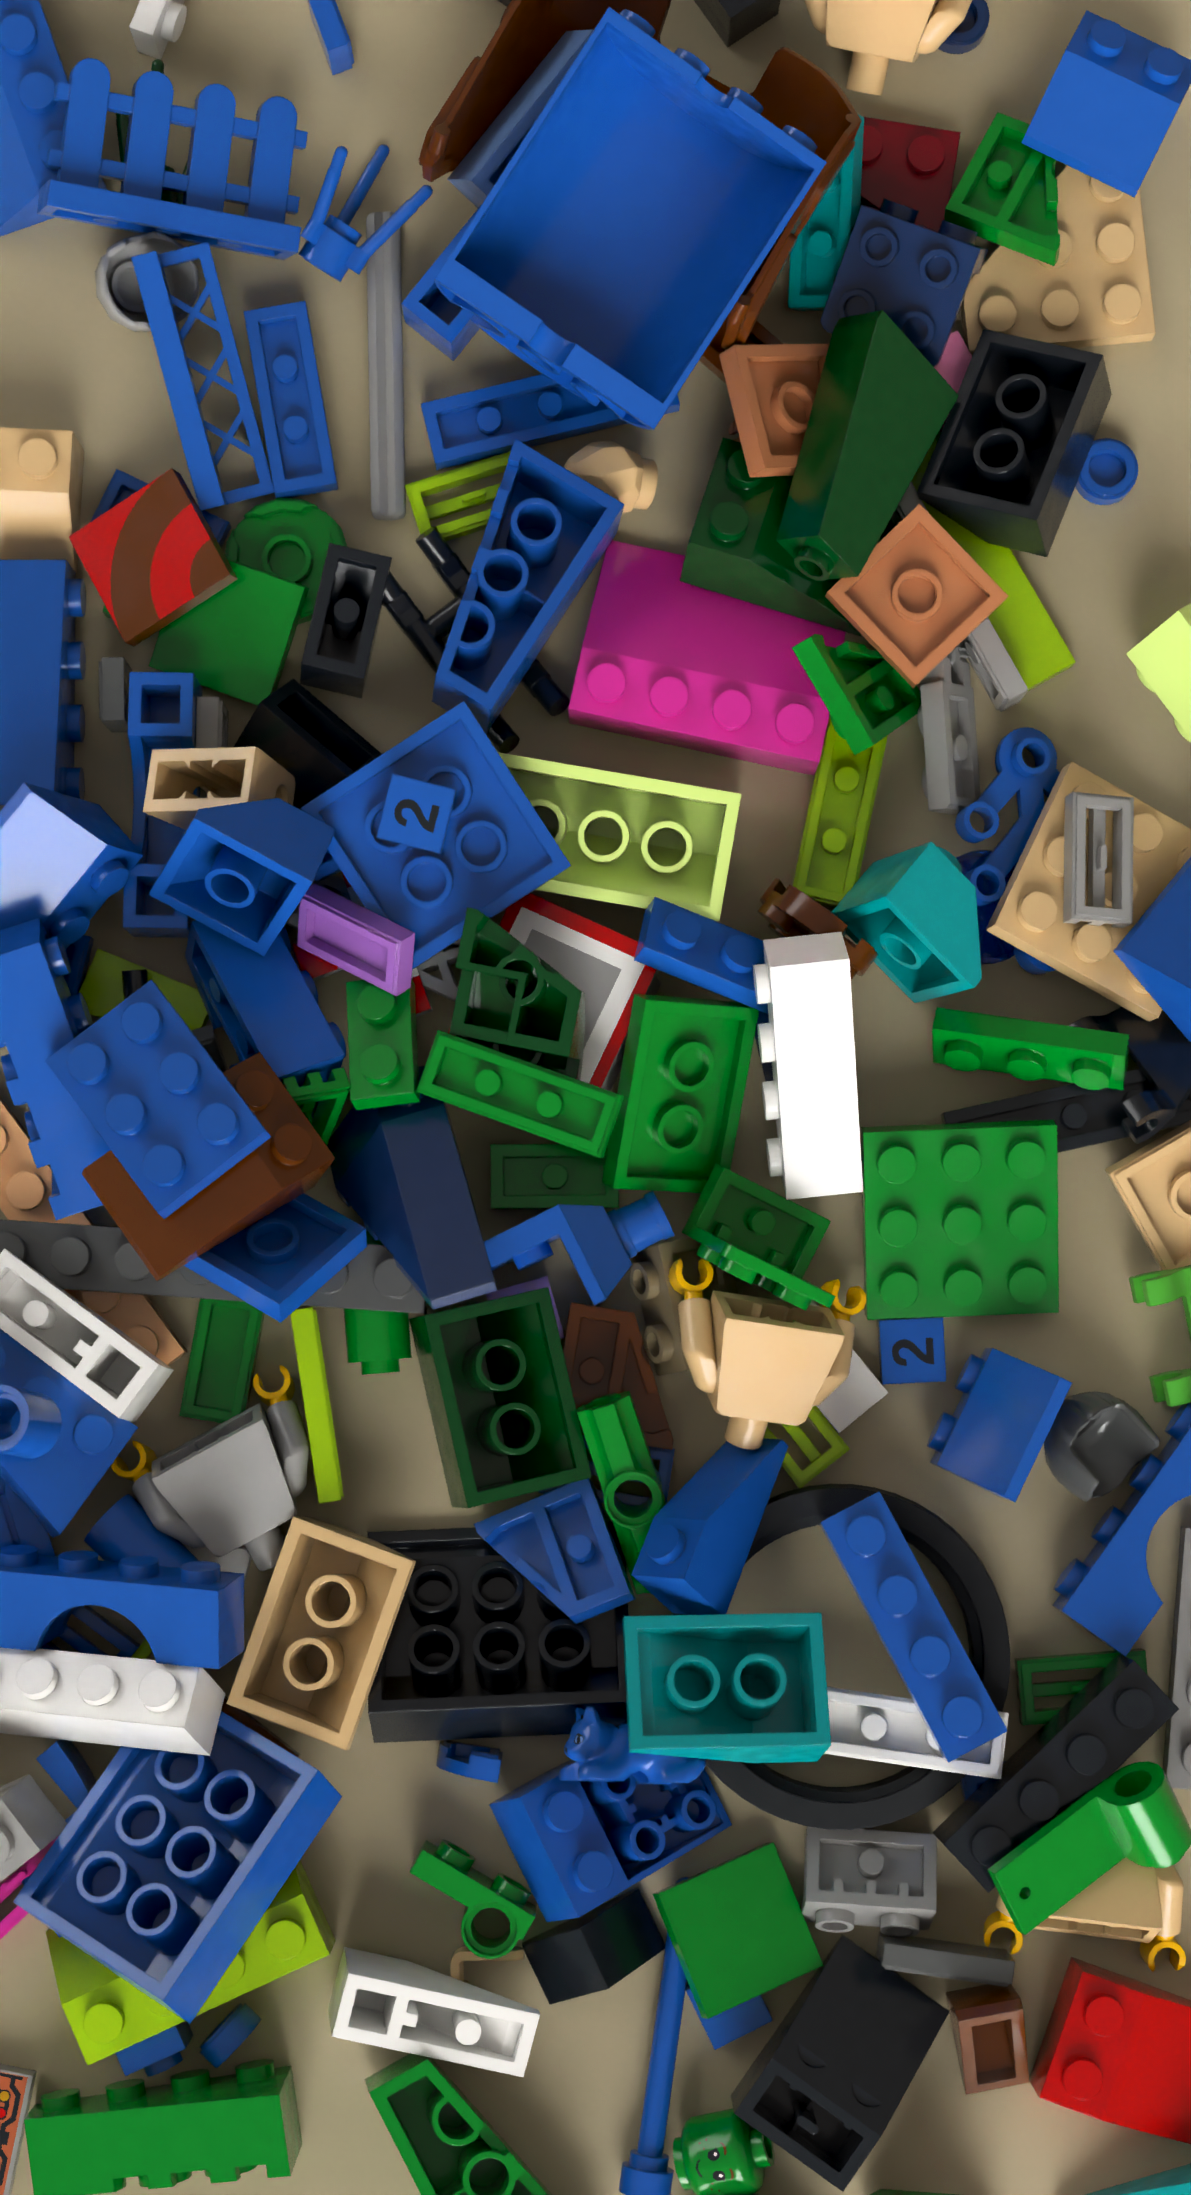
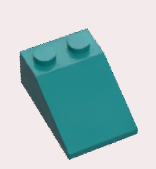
M822 1613L623 1617L629 1752L744 1763L817 1762L831 1746Z

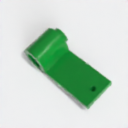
M1136 1762L1114 1772L987 1870L1017 1930L1026 1935L1125 1857L1144 1867L1167 1868L1176 1864L1182 1859L1191 1845V1828L1164 1770L1153 1762Z

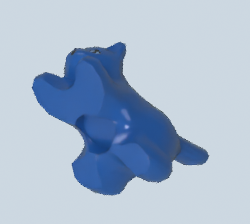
M587 1706L585 1711L582 1708L575 1709L576 1722L573 1724L570 1737L565 1743L564 1753L576 1762L561 1768L559 1778L563 1781L615 1782L625 1781L630 1775H633L636 1778L637 1784L691 1783L700 1776L706 1766L707 1759L629 1752L627 1722L618 1725L608 1723L600 1719L595 1707Z

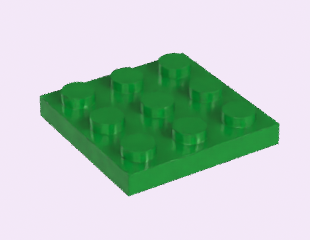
M1054 1120L861 1127L864 1292L866 1293L865 1315L867 1320L1059 1313L1057 1124Z

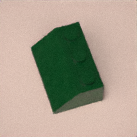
M548 1287L409 1319L452 1507L471 1508L592 1478Z

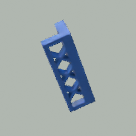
M209 242L161 254L153 251L131 257L199 509L201 511L274 493L269 465ZM200 259L206 286L192 308L170 294L164 268ZM209 296L216 321L201 313ZM174 305L189 314L181 330ZM196 319L218 331L222 340L223 349L210 371L189 359L186 354L184 340ZM226 359L233 384L217 375ZM191 368L206 376L198 393ZM213 381L237 396L240 411L227 433L205 421L200 404ZM242 422H244L250 447L234 438ZM207 430L223 439L215 455L213 454ZM230 443L253 457L260 483L227 492L223 491L217 465Z

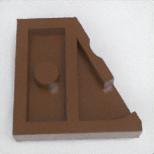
M571 1302L563 1353L576 1409L593 1399L612 1393L630 1391L647 1445L672 1450L674 1440L645 1351L635 1313Z

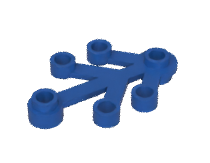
M1018 728L1001 739L995 756V768L998 774L974 803L962 808L955 819V827L959 836L969 843H979L996 833L999 827L998 812L1016 793L1019 818L985 861L965 874L968 880L976 887L977 906L987 905L998 900L1003 895L1006 887L1005 877L1018 862L1045 805L1044 794L1049 797L1060 774L1056 769L1057 753L1053 743L1044 733L1034 728ZM1024 748L1032 753L1035 760V768L1027 766L1023 761L1022 751ZM972 812L978 813L984 820V830L982 833L976 831L971 826L970 815ZM978 875L985 876L990 882L991 889L988 896L982 894L977 888L976 879ZM1014 947L1015 958L1025 971L1035 975H1043L1055 970Z

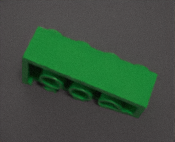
M410 2053L365 2079L368 2092L421 2195H552L433 2058Z
M260 2059L241 2063L235 2066L236 2074L210 2078L208 2069H194L172 2075L170 2077L171 2084L145 2088L144 2079H128L107 2085L105 2087L106 2094L81 2097L79 2089H63L44 2094L40 2097L41 2104H35L24 2119L34 2195L112 2193L125 2188L127 2185L126 2178L138 2177L139 2185L141 2187H148V2189L167 2188L189 2179L192 2176V2171L203 2170L205 2176L210 2177L211 2183L233 2182L241 2178V2173L248 2172L256 2168L257 2165H266L268 2178L291 2176L302 2146L292 2066L275 2068L274 2060Z

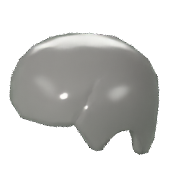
M149 232L122 239L107 248L106 254L100 258L95 270L97 298L110 319L134 332H150L149 321L131 257L153 251L161 254L185 248V246L164 233ZM194 261L164 268L170 294L192 307L199 295L198 268ZM174 305L179 323L188 313Z

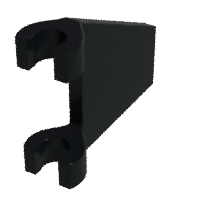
M1120 1007L1109 1014L1086 1016L1069 1025L1130 1034L1128 1054L1156 1091H1143L1123 1102L1122 1108L1128 1117L1122 1120V1126L1135 1144L1144 1142L1158 1133L1176 1115L1191 1093V1042H1189L1163 1010L1159 1018L1150 1022Z

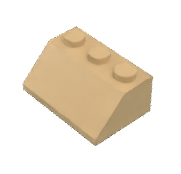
M0 427V560H67L77 574L78 554L69 536L80 529L84 450L73 431Z
M293 1516L226 1704L341 1749L349 1750L416 1561L371 1538L320 1519Z

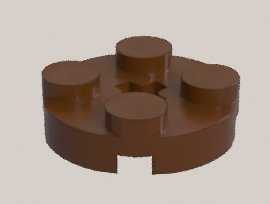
M775 878L760 898L762 906L759 908L758 913L770 922L768 927L781 938L842 932L850 959L851 980L856 974L863 976L878 956L875 949L863 938L856 945L844 937L847 933L845 929L848 925L792 885H789L786 889L781 880Z

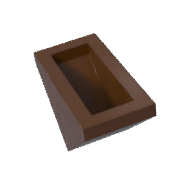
M985 1984L945 1992L965 2094L1029 2083L1024 2010L1021 1998L1013 1986L1008 1984V1987Z

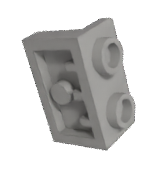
M807 1826L805 1833L804 1896L800 1908L805 1921L815 1922L817 1929L833 1933L851 1931L854 1929V1925L880 1927L881 1933L893 1937H911L919 1934V1930H928L937 1910V1837L934 1834L868 1829L827 1830Z

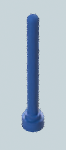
M682 1877L675 1882V1884L689 1877ZM668 1932L638 2147L630 2151L629 2161L623 2162L618 2190L625 2195H671L674 2170L668 2167L669 2156L664 2154L663 2150L687 1979Z

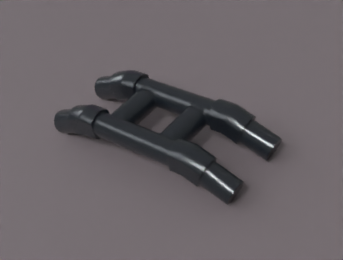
M436 526L423 532L415 542L455 598L428 619H425L407 592L403 590L391 571H389L383 606L433 671L437 673L446 646L441 639L451 631L470 572L457 554L450 548ZM535 659L521 680V683L551 716H557L566 710L570 699L553 681L540 662ZM499 714L486 734L500 753L507 754L511 752L520 741L519 736L503 719L501 714Z

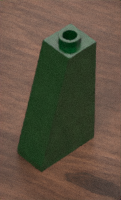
M883 310L839 318L833 329L776 541L794 558L796 568L815 581L859 576L959 396Z

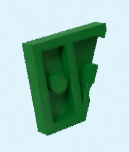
M814 634L792 647L830 712L831 722L835 731L847 741L854 755L873 746L918 714V709L921 705V692L917 686L912 688L876 649L870 650L864 644L846 641L836 648L826 646L823 635Z

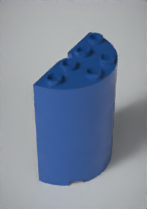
M608 7L436 275L434 282L449 302L474 314L470 321L537 371L594 406H597L601 400L621 420L643 429L654 430L827 162L814 153L817 145L806 134L789 125H785L781 130L761 115L764 110L763 106L747 92L737 87H731L726 95L714 88L705 80L710 69L701 59L682 48H677L675 53L659 43L653 38L656 33L655 29L641 16L627 9H623L619 14Z

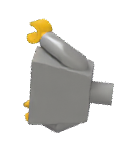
M279 1365L284 1377V1383L280 1390L276 1392L264 1391V1386L258 1373L253 1378V1387L260 1400L267 1406H270L266 1413L261 1403H258L159 1458L156 1457L155 1452L150 1447L140 1442L132 1441L133 1446L140 1454V1461L137 1467L129 1471L124 1460L118 1456L111 1465L112 1470L118 1476L135 1482L132 1486V1491L158 1531L192 1548H203L206 1546L216 1557H222L244 1545L259 1571H265L276 1566L285 1541V1537L278 1526L298 1514L295 1498L307 1486L309 1441L297 1404L290 1401L295 1392L294 1381L287 1368Z

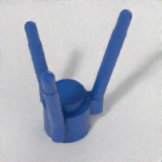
M385 144L377 148L338 217L336 218L330 214L326 220L348 154L346 147L339 146L336 148L313 214L300 235L307 241L298 255L339 282L342 281L348 269L359 275L369 258L433 194V189L430 185L422 186L360 247L356 246L362 235L350 227L349 224L389 154V147Z

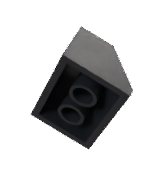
M983 329L957 394L959 396L949 412L917 494L919 499L987 543L1047 557L1112 395L1104 357L1098 353Z

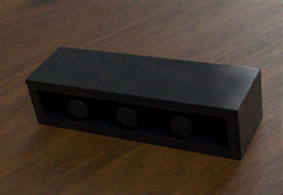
M1118 1653L1106 1667L1094 1676L1084 1688L1003 1764L1001 1779L988 1778L932 1833L989 1893L996 1886L987 1869L1103 1780L1111 1776L1179 1708L1134 1660Z

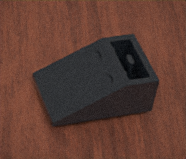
M842 1934L823 1961V1966L818 1968L731 2094L734 2114L843 2192L882 2136L947 2018L949 2010L895 1971L884 1969L877 1958Z

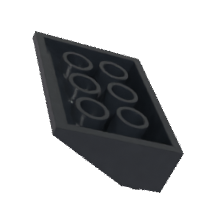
M609 1521V1527L626 1571V1561L613 1521ZM475 1527L368 1532V1538L416 1561L368 1696V1714L374 1743L570 1734L571 1728L576 1722L575 1709L582 1708L585 1711L587 1706L595 1707L600 1719L608 1723L618 1725L627 1722L622 1619L624 1616H629L628 1603L575 1624L484 1541L476 1532Z

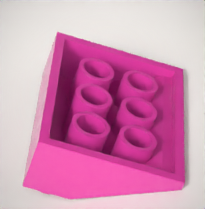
M612 540L605 552L581 648L568 708L569 723L814 776L820 762L830 712L792 647L812 635L818 634L823 635L826 646L836 648L844 643L846 632L681 582L680 577L685 555Z

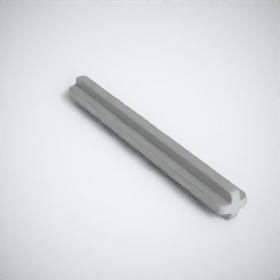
M373 212L368 214L366 218V240L394 212ZM401 227L367 261L371 511L374 519L385 521L399 520L404 518L406 514Z

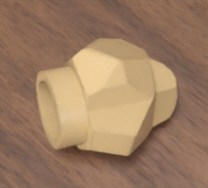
M612 440L589 443L572 455L564 465L565 469L624 504L622 514L631 512L633 508L647 510L654 499L658 481L656 462L651 459L641 458V455Z

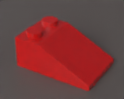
M1071 1957L1029 2082L1038 2097L1101 2121L1191 2144V2000Z

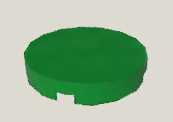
M276 498L255 505L244 515V519L238 523L235 531L234 529L232 530L226 542L225 556L233 561L309 587L298 622L299 625L312 619L329 543L348 546L341 527L326 512L318 509V506L304 499Z

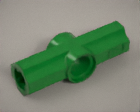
M630 1391L612 1393L577 1407L576 1412L604 1494L605 1510L613 1521L636 1594L639 1595L650 1592L631 1574L654 1516L667 1503L662 1491L661 1476L654 1466ZM627 1480H638L646 1484L652 1493L648 1500L641 1505L630 1506L618 1499L615 1490L621 1483Z

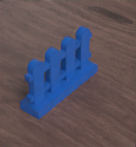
M86 58L79 61L72 68L68 83L57 82L55 84L54 101L66 103L61 150L51 148L48 150L46 167L58 169L57 180L50 179L40 188L37 214L141 234L159 232L166 234L174 240L195 244L209 242L211 247L285 260L298 253L301 227L284 223L286 213L292 215L298 213L300 197L288 195L293 150H303L306 148L308 132L296 129L297 111L288 99L275 96L266 100L257 110L256 121L235 117V97L226 86L221 84H211L201 90L195 99L194 109L172 105L173 85L166 75L158 71H149L141 75L133 85L132 96L109 92L111 78L108 68L104 63L94 58ZM107 111L129 115L124 163L102 159ZM170 124L192 128L186 175L164 171ZM232 136L253 140L248 187L227 183ZM99 177L121 181L120 192L98 188ZM162 189L183 193V204L162 201ZM224 201L245 205L244 216L223 212Z

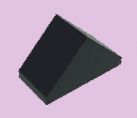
M639 1887L599 1905L579 1918L570 1919L522 1943V1947L549 2005L609 1989L663 1951L666 1945Z

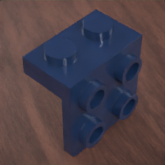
M883 198L880 210L861 205L821 317L822 327L827 332L833 333L839 318L883 310L930 364L935 367L942 358L973 274H980L988 249L974 245L978 232L942 220L939 231L915 223L919 211L900 203Z

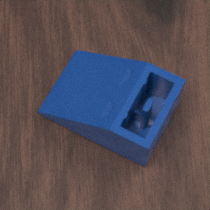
M571 1759L489 1804L546 1922L574 1919L583 1916L732 1826L705 1768L698 1778L686 1784H637L636 1778L633 1775H630L625 1781L615 1782L560 1780V1769L576 1762Z

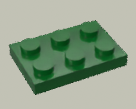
M634 994L617 1091L618 1094L625 1097L609 1139L602 1177L603 1183L613 1189L701 1193L715 1164L729 1170L731 1169L759 1010L734 1001Z

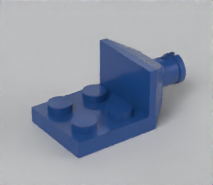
M653 1191L644 1194L643 1198L607 1213L603 1206L558 1204L484 1241L492 1272L513 1261L517 1269L522 1271L554 1255L549 1243L560 1238L593 1306H596L606 1301L632 1266L630 1258L636 1256L638 1252L662 1239L667 1240L675 1236L656 1195Z

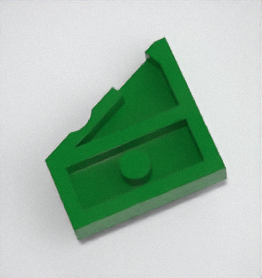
M997 112L945 208L944 220L978 232V237L1055 266L1060 250V234H1058L1057 222L1058 188L1057 179L1055 178L1056 160L1021 143L1030 124Z

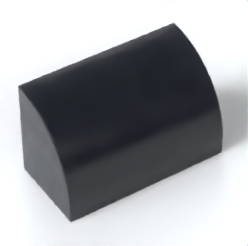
M294 678L259 703L234 747H258L291 773L295 778L296 784L293 806L298 809L382 755L381 752Z

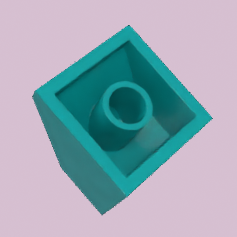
M932 841L873 862L831 912L848 925L845 929L847 931L846 934L856 944L863 938L875 949L878 956L873 962L914 1003L975 988L982 979L976 887L962 873L961 864L955 856L947 850L936 846Z

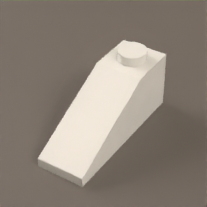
M3 1249L0 1253V1329L115 1416L135 1423L174 1370L7 1249Z
M344 1947L328 2007L332 2037L524 2077L540 2017L538 2009L413 1962Z

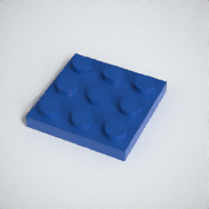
M465 701L300 808L302 811L336 829L327 850L365 908L415 932L412 970L461 938L467 907L478 909L491 919L571 867L566 856ZM392 774L457 790L441 854L376 838Z

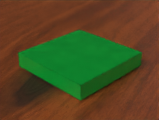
M227 558L238 579L159 631L149 667L163 672L194 673L202 686L258 706L262 700L277 690L309 587Z
M774 1842L765 1843L653 1893L702 2018L709 2019L823 1966Z

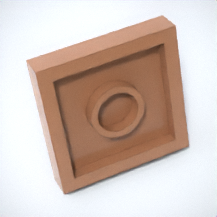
M829 344L733 345L719 354L735 417L728 431L729 435L739 433V437L733 440L740 442L742 445L749 477L794 476Z
M919 503L876 544L859 576L841 578L826 592L825 597L907 683L914 688L1008 598V595Z

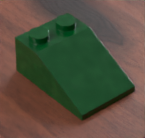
M723 437L688 542L680 581L861 637L858 630L825 597L826 592L841 578L815 581L807 577L796 568L794 558L776 541L793 476L749 477L741 443ZM889 522L877 544L894 528Z

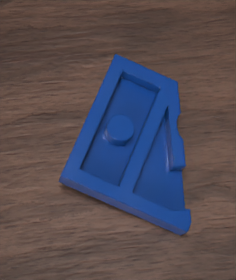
M590 1478L572 1482L474 1523L476 1532L575 1624L636 1599L595 1485Z

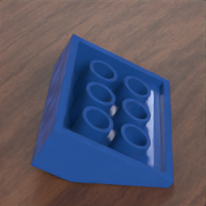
M221 1711L210 1756L121 1746L13 1902L138 1990L191 2024L342 1796L318 1769Z

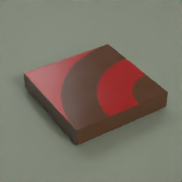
M173 468L69 536L73 547L125 643L133 647L238 579L184 479Z

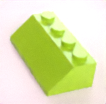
M301 1860L197 2015L330 1955L336 1940ZM50 1928L47 1929L46 1936L61 2005L87 2065H91L185 2021L62 1936L59 1938L55 1931Z

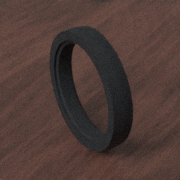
M856 1484L813 1485L786 1491L769 1498L746 1562L765 1546L782 1536L800 1529L820 1525L827 1518L880 1491L905 1540L923 1553L938 1568L949 1583L963 1613L968 1635L969 1659L997 1711H1003L1010 1677V1643L1002 1603L985 1566L970 1545L954 1528L935 1513L912 1500L896 1493ZM673 1613V1615H687V1614H676V1613ZM710 1759L706 1761V1765L727 1787L760 1810L786 1821L827 1830L872 1828L903 1819L936 1802L967 1775L909 1766L892 1776L876 1782L849 1787H826L794 1780L776 1772L763 1763Z

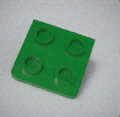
M715 1164L682 1230L683 1234L701 1243L696 1255L717 1265L718 1268L750 1284L754 1283L807 1311L812 1300L830 1308L836 1297L803 1279L831 1221L790 1200H786V1198L725 1167Z

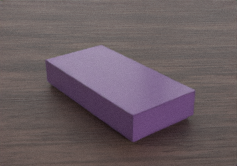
M315 883L312 884L299 902L297 946L396 997L411 988L415 932Z

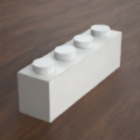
M842 932L763 940L765 964L753 965V976L757 1004L768 1003L769 1023L757 1025L761 1062H772L773 1081L762 1082L765 1119L776 1120L777 1138L766 1139L770 1177L781 1176L786 1200L863 1192L850 959Z
M0 1648V1733L210 1756L226 1693L204 1668L160 1664L156 1660L49 1649L30 1651Z

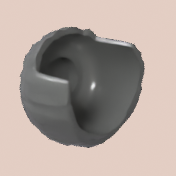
M1084 1392L1069 1396L1064 1400L1044 1441L1046 1463L1058 1482L1072 1494L1086 1502L1091 1498L1104 1496L1117 1488L1135 1465L1147 1458L1153 1450L1159 1447L1160 1439L1138 1411L1125 1401L1109 1393Z

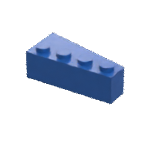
M516 438L435 676L432 702L446 711L465 701L486 734L617 534L624 508L622 502Z
M0 560V811L24 782L84 800V772L82 767H74L75 742H84L85 712L83 704H75V680H84L86 655L84 642L75 641L76 617H84L86 613V587L84 579H76V572L67 560Z
M39 917L0 930V1048L6 1046L9 1054L1 1057L6 1085L14 1106H20L27 1103L30 1109L24 1115L30 1137L28 1145L36 1167L40 1168L50 1164L52 1170V1195L48 1197L55 1219L59 1220L103 1205L82 1175L84 1168L110 1151V1148L45 1062L46 1059L93 1023L82 993L71 995L63 976L71 973V969L60 937L57 935L48 938Z
M0 1329V1385H9L45 1394L56 1403L61 1414L62 1426L59 1438L52 1449L46 1454L37 1458H23L0 1453V1476L13 1492L19 1495L38 1518L40 1524L54 1538L61 1535L138 1427L130 1421L115 1416ZM19 1410L14 1414L11 1422L13 1434L20 1424Z

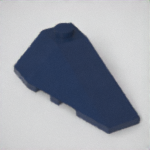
M425 1065L419 1067V1082ZM420 1093V1102L363 1110H356L353 1105L331 1136L327 1145L335 1157L330 1167L338 1196L347 1207L352 1206L362 1218L367 1231L375 1240L379 1239L394 1257L397 1267L433 1310L498 1291L446 1103Z

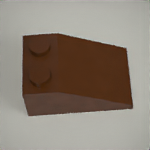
M260 1052L223 1073L272 1137L166 1219L156 1212L111 1150L84 1168L82 1172L86 1181L156 1281L315 1187L335 1159Z

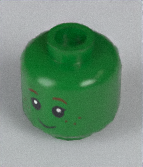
M732 2108L689 2118L684 2124L681 2137H677L673 2141V2159L679 2182L685 2191L692 2189L695 2195H750L761 2189L765 2177V2167L774 2165V2148L769 2138L735 2115Z

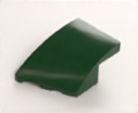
M467 907L455 966L462 969L449 1034L580 1080L585 1035V993L483 912Z

